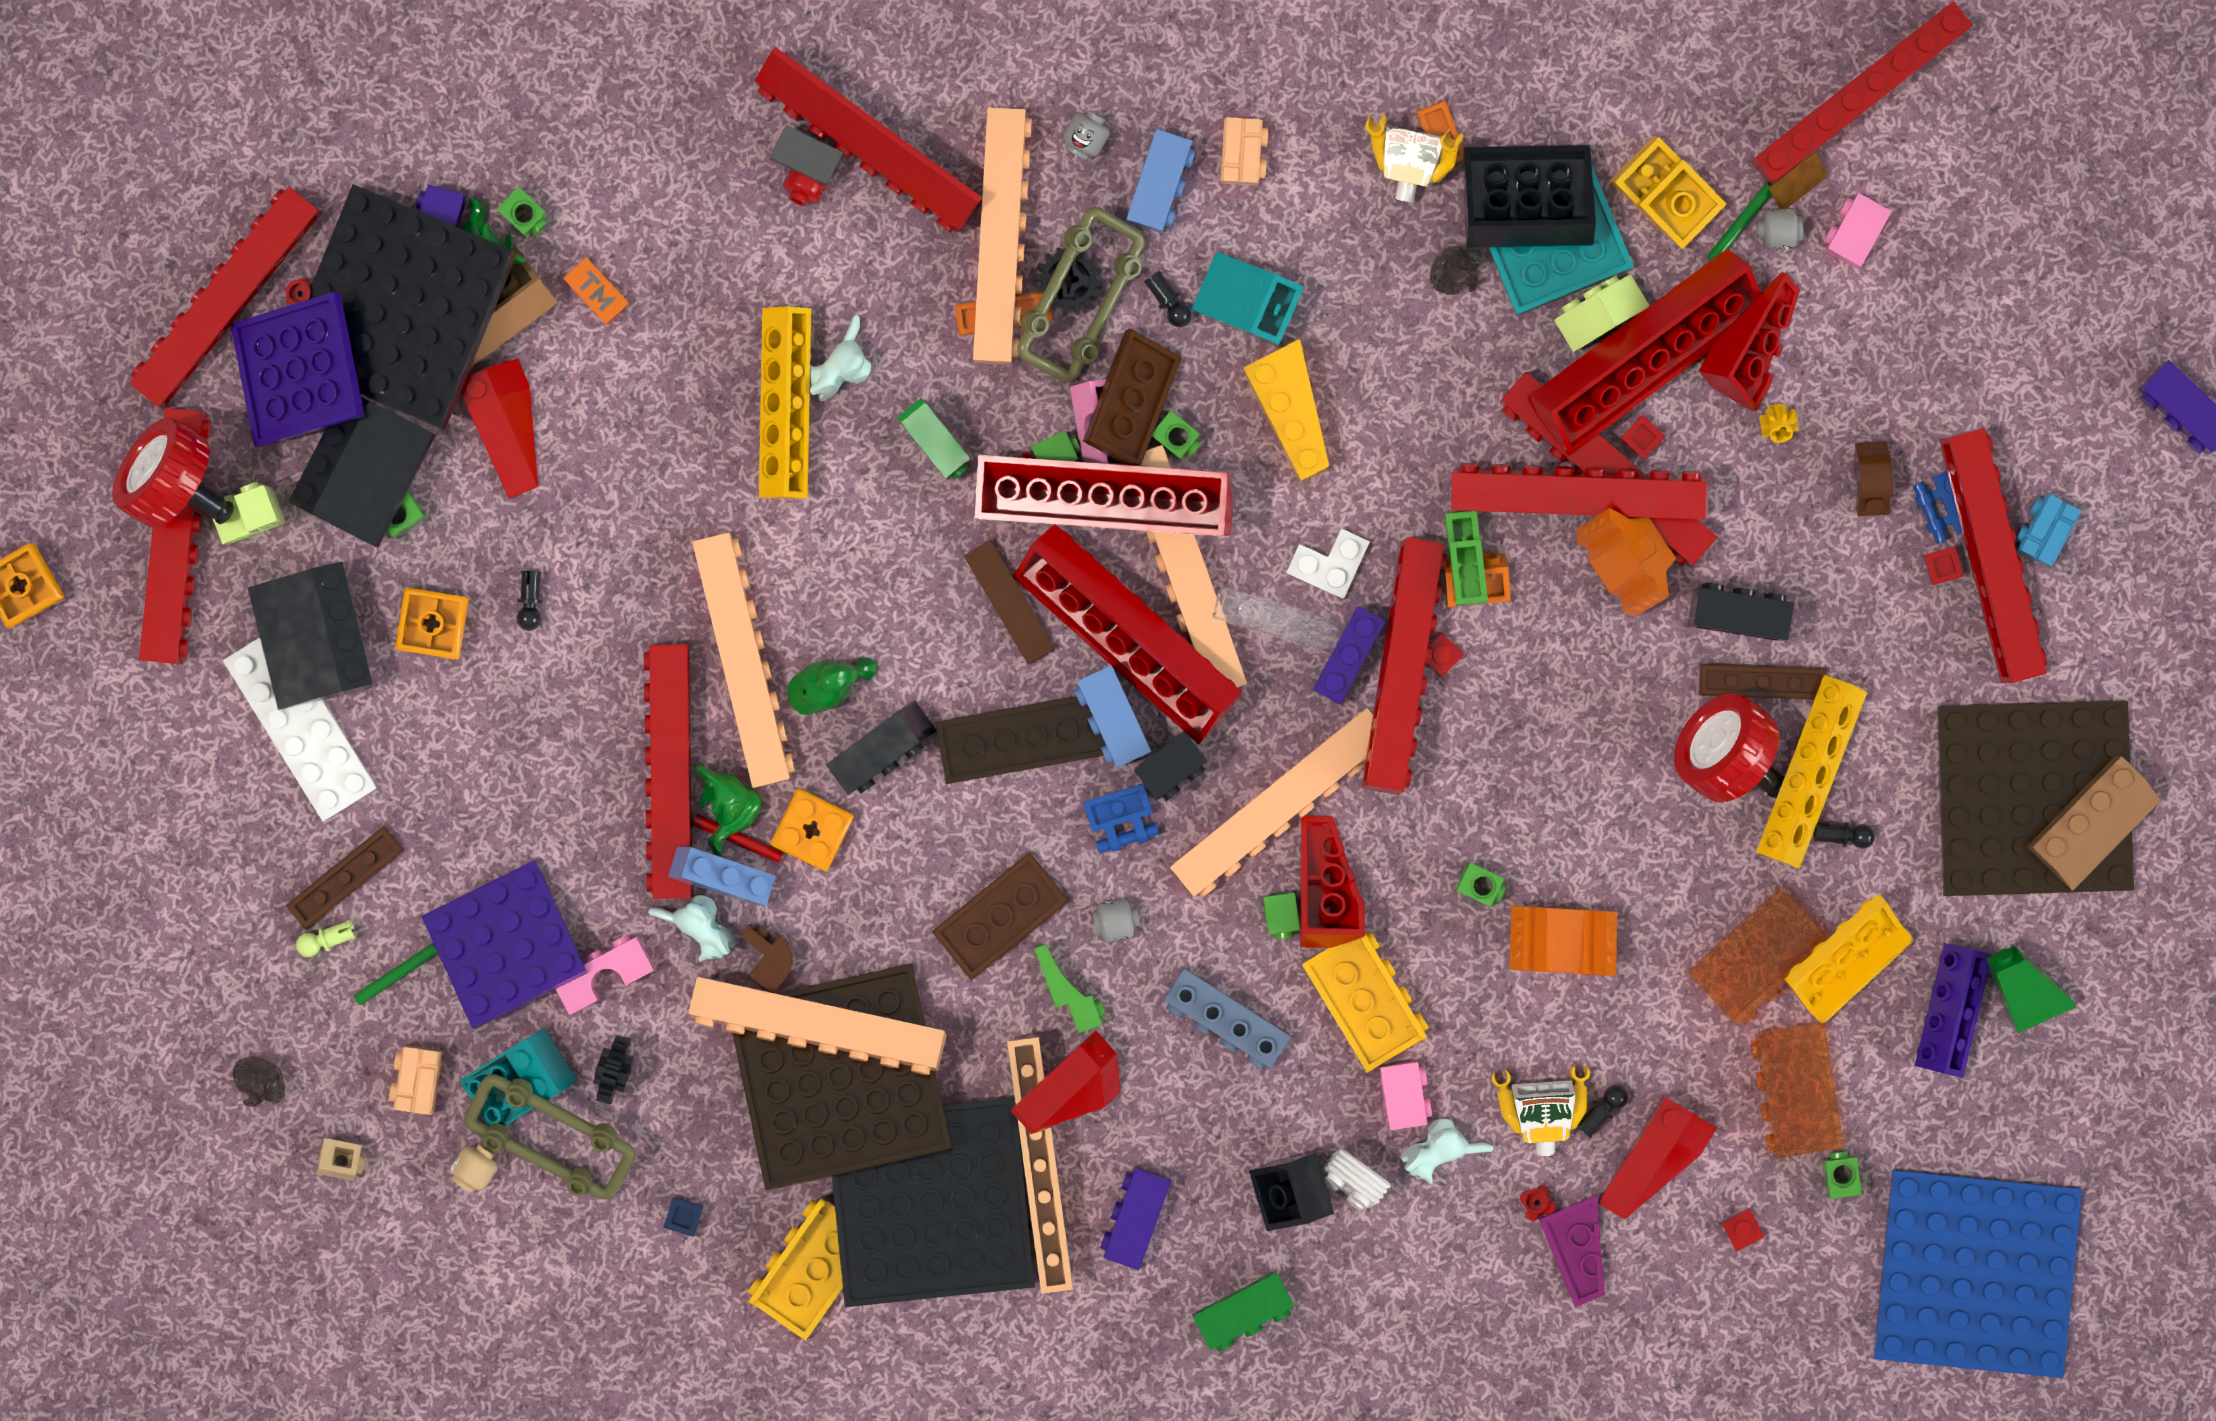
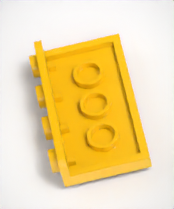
M1877 894L1872 899L1866 900L1853 917L1842 922L1829 939L1819 943L1806 960L1796 964L1784 980L1800 1003L1820 1023H1825L1913 942V937L1901 925L1888 903Z
M1371 931L1367 932L1363 938L1333 948H1327L1302 963V966L1367 1073L1417 1042L1426 1039L1427 1036L1424 1031L1429 1029L1420 1012L1414 1015L1408 1006L1412 999L1405 987L1402 985L1398 988L1393 981L1392 976L1396 975V972L1388 959L1385 958L1381 961L1375 950L1380 946Z
M823 1196L818 1202L813 1199L802 1213L806 1217L800 1228L795 1225L792 1227L783 1240L788 1243V1246L782 1254L777 1251L774 1253L765 1266L770 1270L764 1280L757 1277L747 1292L752 1296L748 1303L757 1306L805 1341L843 1289L835 1205Z

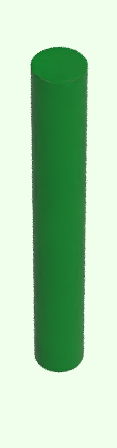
M1765 183L1709 252L1706 256L1707 259L1711 261L1724 250L1730 248L1772 195L1769 187H1771L1769 184Z
M431 943L354 994L353 996L357 1003L362 1005L438 955L434 943Z

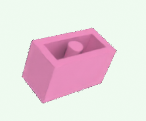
M1860 193L1856 194L1853 199L1847 197L1839 211L1843 218L1838 227L1832 225L1823 240L1828 243L1824 251L1856 269L1860 268L1892 211Z
M1417 1060L1379 1066L1388 1129L1397 1130L1428 1125L1427 1117H1432L1430 1099L1424 1098L1422 1086L1427 1085L1425 1067H1419Z

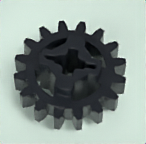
M1060 247L1055 250L1056 257L1049 253L1044 256L1047 265L1039 263L1036 267L1042 274L1035 275L1033 281L1041 284L1035 289V294L1044 293L1054 273L1048 272L1054 265L1059 263L1063 255ZM1086 251L1080 252L1075 257L1069 269L1070 279L1075 281V283L1072 284L1067 293V287L1063 281L1058 291L1060 299L1055 297L1050 312L1054 313L1057 308H1062L1063 316H1067L1069 309H1073V312L1079 315L1081 305L1086 309L1091 308L1092 304L1089 298L1098 299L1100 294L1094 288L1102 287L1103 282L1095 280V277L1100 275L1102 271L1101 269L1092 268L1095 262L1094 257L1089 260L1084 259ZM1076 264L1080 265L1087 275L1081 274L1076 268ZM1078 290H1087L1083 297L1073 301L1074 294Z
M617 1035L611 1049L603 1048L593 1081L594 1084L599 1085L596 1101L611 1105L616 1090L624 1092L634 1060V1056L628 1055L631 1039Z

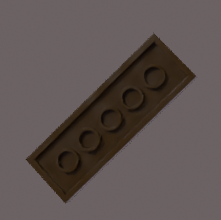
M1077 696L935 722L946 784L1104 756L1100 747L1105 746L1106 743L1101 733L1096 736L1094 735L1087 719L1093 715L1088 704L1083 707L1081 706Z

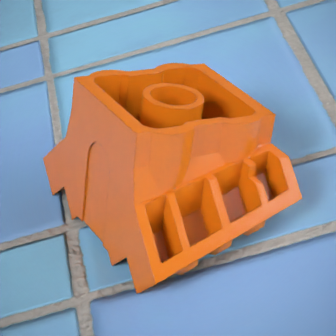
M1608 508L1576 529L1577 544L1588 549L1590 564L1608 591L1621 598L1623 612L1636 617L1669 597L1666 571L1671 567L1676 557L1650 518H1628Z
M1511 905L1509 970L1616 976L1617 912Z

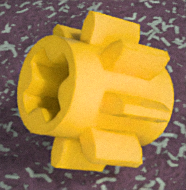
M1785 404L1771 405L1766 409L1765 415H1759L1762 437L1770 436L1774 443L1786 442L1792 438L1793 432L1799 431L1796 410L1791 409L1788 411Z

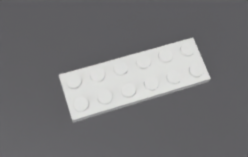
M260 638L223 660L323 822L377 789L376 784L323 700L283 710L277 709Z

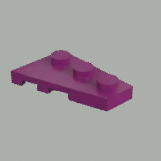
M1597 1195L1557 1210L1551 1215L1538 1218L1574 1306L1577 1307L1604 1296Z

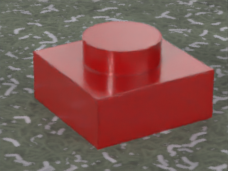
M1641 415L1620 439L1644 460L1665 438V435Z
M1955 546L1923 555L1932 585L1964 577Z
M1443 633L1438 635L1429 644V646H1432L1429 665L1440 677L1445 675L1464 656Z
M1749 1208L1721 1222L1735 1251H1739L1765 1237Z

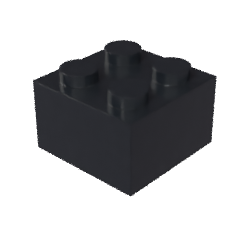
M1182 731L1136 767L1134 772L1156 800L1163 797L1167 801L1181 790L1178 784L1186 777L1193 781L1206 770L1203 764L1207 760L1187 734Z
M1317 1153L1280 1159L1249 1170L1266 1231L1304 1225L1334 1214Z

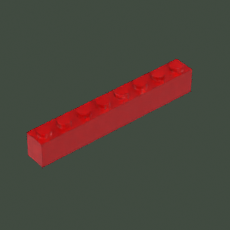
M1954 1L1951 2L1750 162L1771 186L1973 26L1957 4Z
M289 186L285 191L280 189L270 201V204L273 206L265 215L259 214L252 222L250 228L253 231L245 240L240 238L230 251L233 254L226 264L220 263L210 275L213 280L207 288L201 287L190 300L193 305L186 314L181 312L176 316L170 325L173 330L166 338L160 337L152 346L150 351L153 354L146 363L141 361L132 371L131 376L133 379L129 384L157 407L164 409L230 328V324L234 323L322 214L321 211Z
M1527 372L1522 374L1499 401L1504 406L1501 409L1504 415L1513 422H1516L1517 419L1527 426L1525 432L1538 443L1544 440L1552 447L1548 452L1562 464L1567 460L1575 467L1574 472H1587V468L1601 467L1606 469V473H1618L1619 469L1631 468L1637 469V474H1644L1599 434L1569 456L1539 418L1529 395L1542 385ZM1650 518L1676 557L1675 562L1681 567L1685 563L1693 566L1717 539V536L1698 519Z
M165 408L164 418L176 419L196 431L202 437L210 438L212 421L207 419V413ZM188 504L172 520L162 526L152 528L139 660L182 664V658L187 659L189 640L184 639L185 627H190L192 622V608H188L189 595H194L196 584L195 577L191 576L192 564H197L199 546L194 545L195 532L200 533L202 526V514H198L197 510Z
M1985 428L1973 429L1940 438L1939 441L2000 682L2015 683L2047 674L2045 667L2047 665V656L2044 649L2040 647L2037 636L2040 633L2039 624L2036 618L2032 616L2030 608L2032 597L2029 589L2024 584L2022 576L2024 565L2021 558L2017 556L2014 545L2016 543V533L2014 528L2009 525L2007 517L2009 510L2006 497L2002 495L1999 485L2001 474L1998 466L1994 464L1991 454L1993 451L1992 439L1986 433Z
M1461 463L1460 467H1456L1452 472L1451 510L1597 516L1606 509L1611 508L1626 517L1705 520L1708 515L1709 476H1701L1700 471H1683L1682 475H1669L1668 470L1661 469L1651 470L1650 474H1637L1638 470L1631 468L1619 469L1618 473H1606V469L1601 467L1587 468V472H1574V467L1557 466L1555 471H1545L1539 465H1525L1523 470L1511 469V465L1493 464L1492 469L1479 468L1477 463Z
M1407 537L1400 544L1361 784L1362 789L1399 795L1405 791V788H1409L1411 783L1412 770L1408 769L1410 757H1414L1417 748V739L1413 738L1415 726H1419L1422 717V708L1418 707L1420 695H1424L1427 686V677L1423 676L1425 664H1429L1432 655V646L1428 645L1429 635L1434 633L1437 624V615H1433L1434 604L1439 602L1442 593V585L1438 584L1439 573L1444 572L1447 561V554L1443 553L1444 544Z
M688 644L649 645V652H644V671H650V683H644V701L650 702V715H645L644 728L645 734H650L651 745L645 747V765H651V778L645 779L646 797H651V810H646V829H652V841L646 842V859L652 860V873H647L646 877L647 892H652V899L693 898V885L668 877L677 847H692L690 648Z

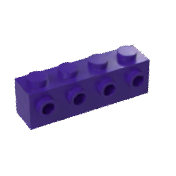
M1944 943L1939 958L1935 983L1932 987L1928 1012L1924 1020L1920 1045L1917 1049L1915 1066L1963 1078L1989 973L1986 958L1993 956L1992 954Z

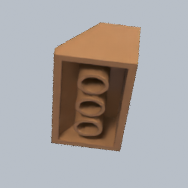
M518 247L513 250L517 252V255L525 258ZM527 259L525 264L512 265L471 368L558 303Z
M2114 756L2027 845V848L2073 891L2161 799L2145 778L2122 756Z

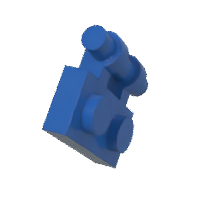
M1947 471L1931 477L1936 487L1933 491L1928 492L1924 481L1912 486L1917 496L1914 498L1917 507L1921 506L1928 522L1926 528L1929 533L1933 534L1937 544L1948 539L1944 527L1950 524L1956 535L1963 533ZM1939 498L1947 513L1942 518H1939L1932 502Z
M1143 783L1083 802L1092 833L1105 829L1107 838L1096 841L1099 854L1109 850L1112 853L1121 850L1120 847L1137 841L1139 844L1148 842L1147 838L1159 835L1156 822L1143 826L1141 817L1153 814ZM1132 820L1133 830L1116 835L1115 825Z

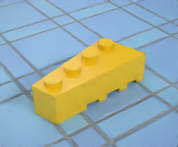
M1298 339L1243 367V372L1299 482L1327 469L1329 462L1301 341Z

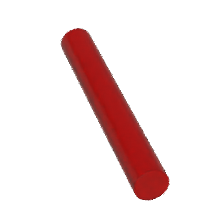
M697 814L692 826L713 834L719 827V823ZM740 832L734 833L725 839L778 864L784 853Z

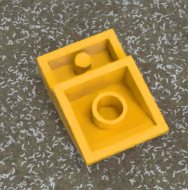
M1652 136L1609 180L1624 197L1680 249H1684L1726 205L1685 160L1680 159L1657 136Z

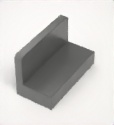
M786 125L770 155V159L797 173L806 175L825 186L828 184L832 174H836L841 164L843 152Z

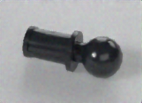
M1161 271L1156 272L1144 281L1145 285L1148 286L1160 303L1159 309L1165 306L1168 309L1167 319L1172 326L1184 327L1190 322V308L1184 303L1177 302L1176 298L1180 296L1179 292L1175 293Z
M521 571L520 599H517V602H522L523 608L518 612L516 619L517 624L523 630L532 631L541 622V614L536 609V603H542V600H539L541 572Z
M1817 822L1814 830V842L1842 844V847H1846L1847 842L1851 841L1855 847L1865 849L1870 847L1875 840L1873 829L1865 824L1849 829L1848 822H1845L1844 825Z
M1620 1085L1609 1086L1604 1092V1101L1600 1104L1595 1100L1594 1103L1596 1105L1582 1118L1578 1127L1589 1138L1609 1118H1614L1610 1114L1613 1109H1621L1627 1104L1628 1093L1624 1087Z

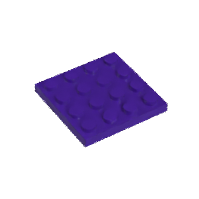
M331 292L230 324L254 447H264L364 417L340 292Z
M535 860L421 916L473 1029L588 973Z

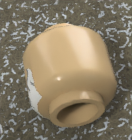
M479 1144L477 1147L464 1146L451 1165V1172L454 1175L452 1177L453 1182L470 1193H473L474 1190H484L498 1169L497 1163L492 1159L495 1153L488 1151L482 1144Z

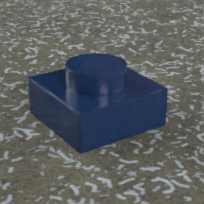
M673 1197L663 1228L694 1237L703 1205Z

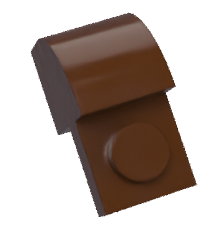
M1887 442L1855 443L1854 473L1857 481L1858 517L1889 515L1890 497H1893V479Z
M749 924L740 936L764 956L748 975L768 992L775 993L791 972L793 966L792 948L783 935H780L773 944L769 941L772 935L759 924L754 928Z

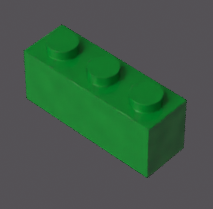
M1275 1270L1193 1313L1192 1316L1210 1351L1217 1348L1218 1352L1234 1345L1235 1341L1233 1339L1245 1333L1246 1337H1249L1263 1329L1261 1324L1270 1319L1278 1322L1291 1315L1289 1309L1295 1306Z

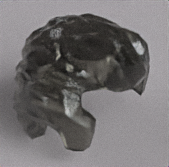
M1448 246L1431 265L1430 283L1433 284V288L1439 293H1445L1446 295L1459 294L1467 287H1469V292H1474L1479 285L1475 271L1484 262L1483 253L1478 248H1466L1465 246Z
M254 1056L236 1061V1065L233 1068V1081L238 1090L249 1097V1099L243 1100L244 1106L256 1107L264 1100L272 1104H278L285 1097L286 1086L280 1068L273 1061Z

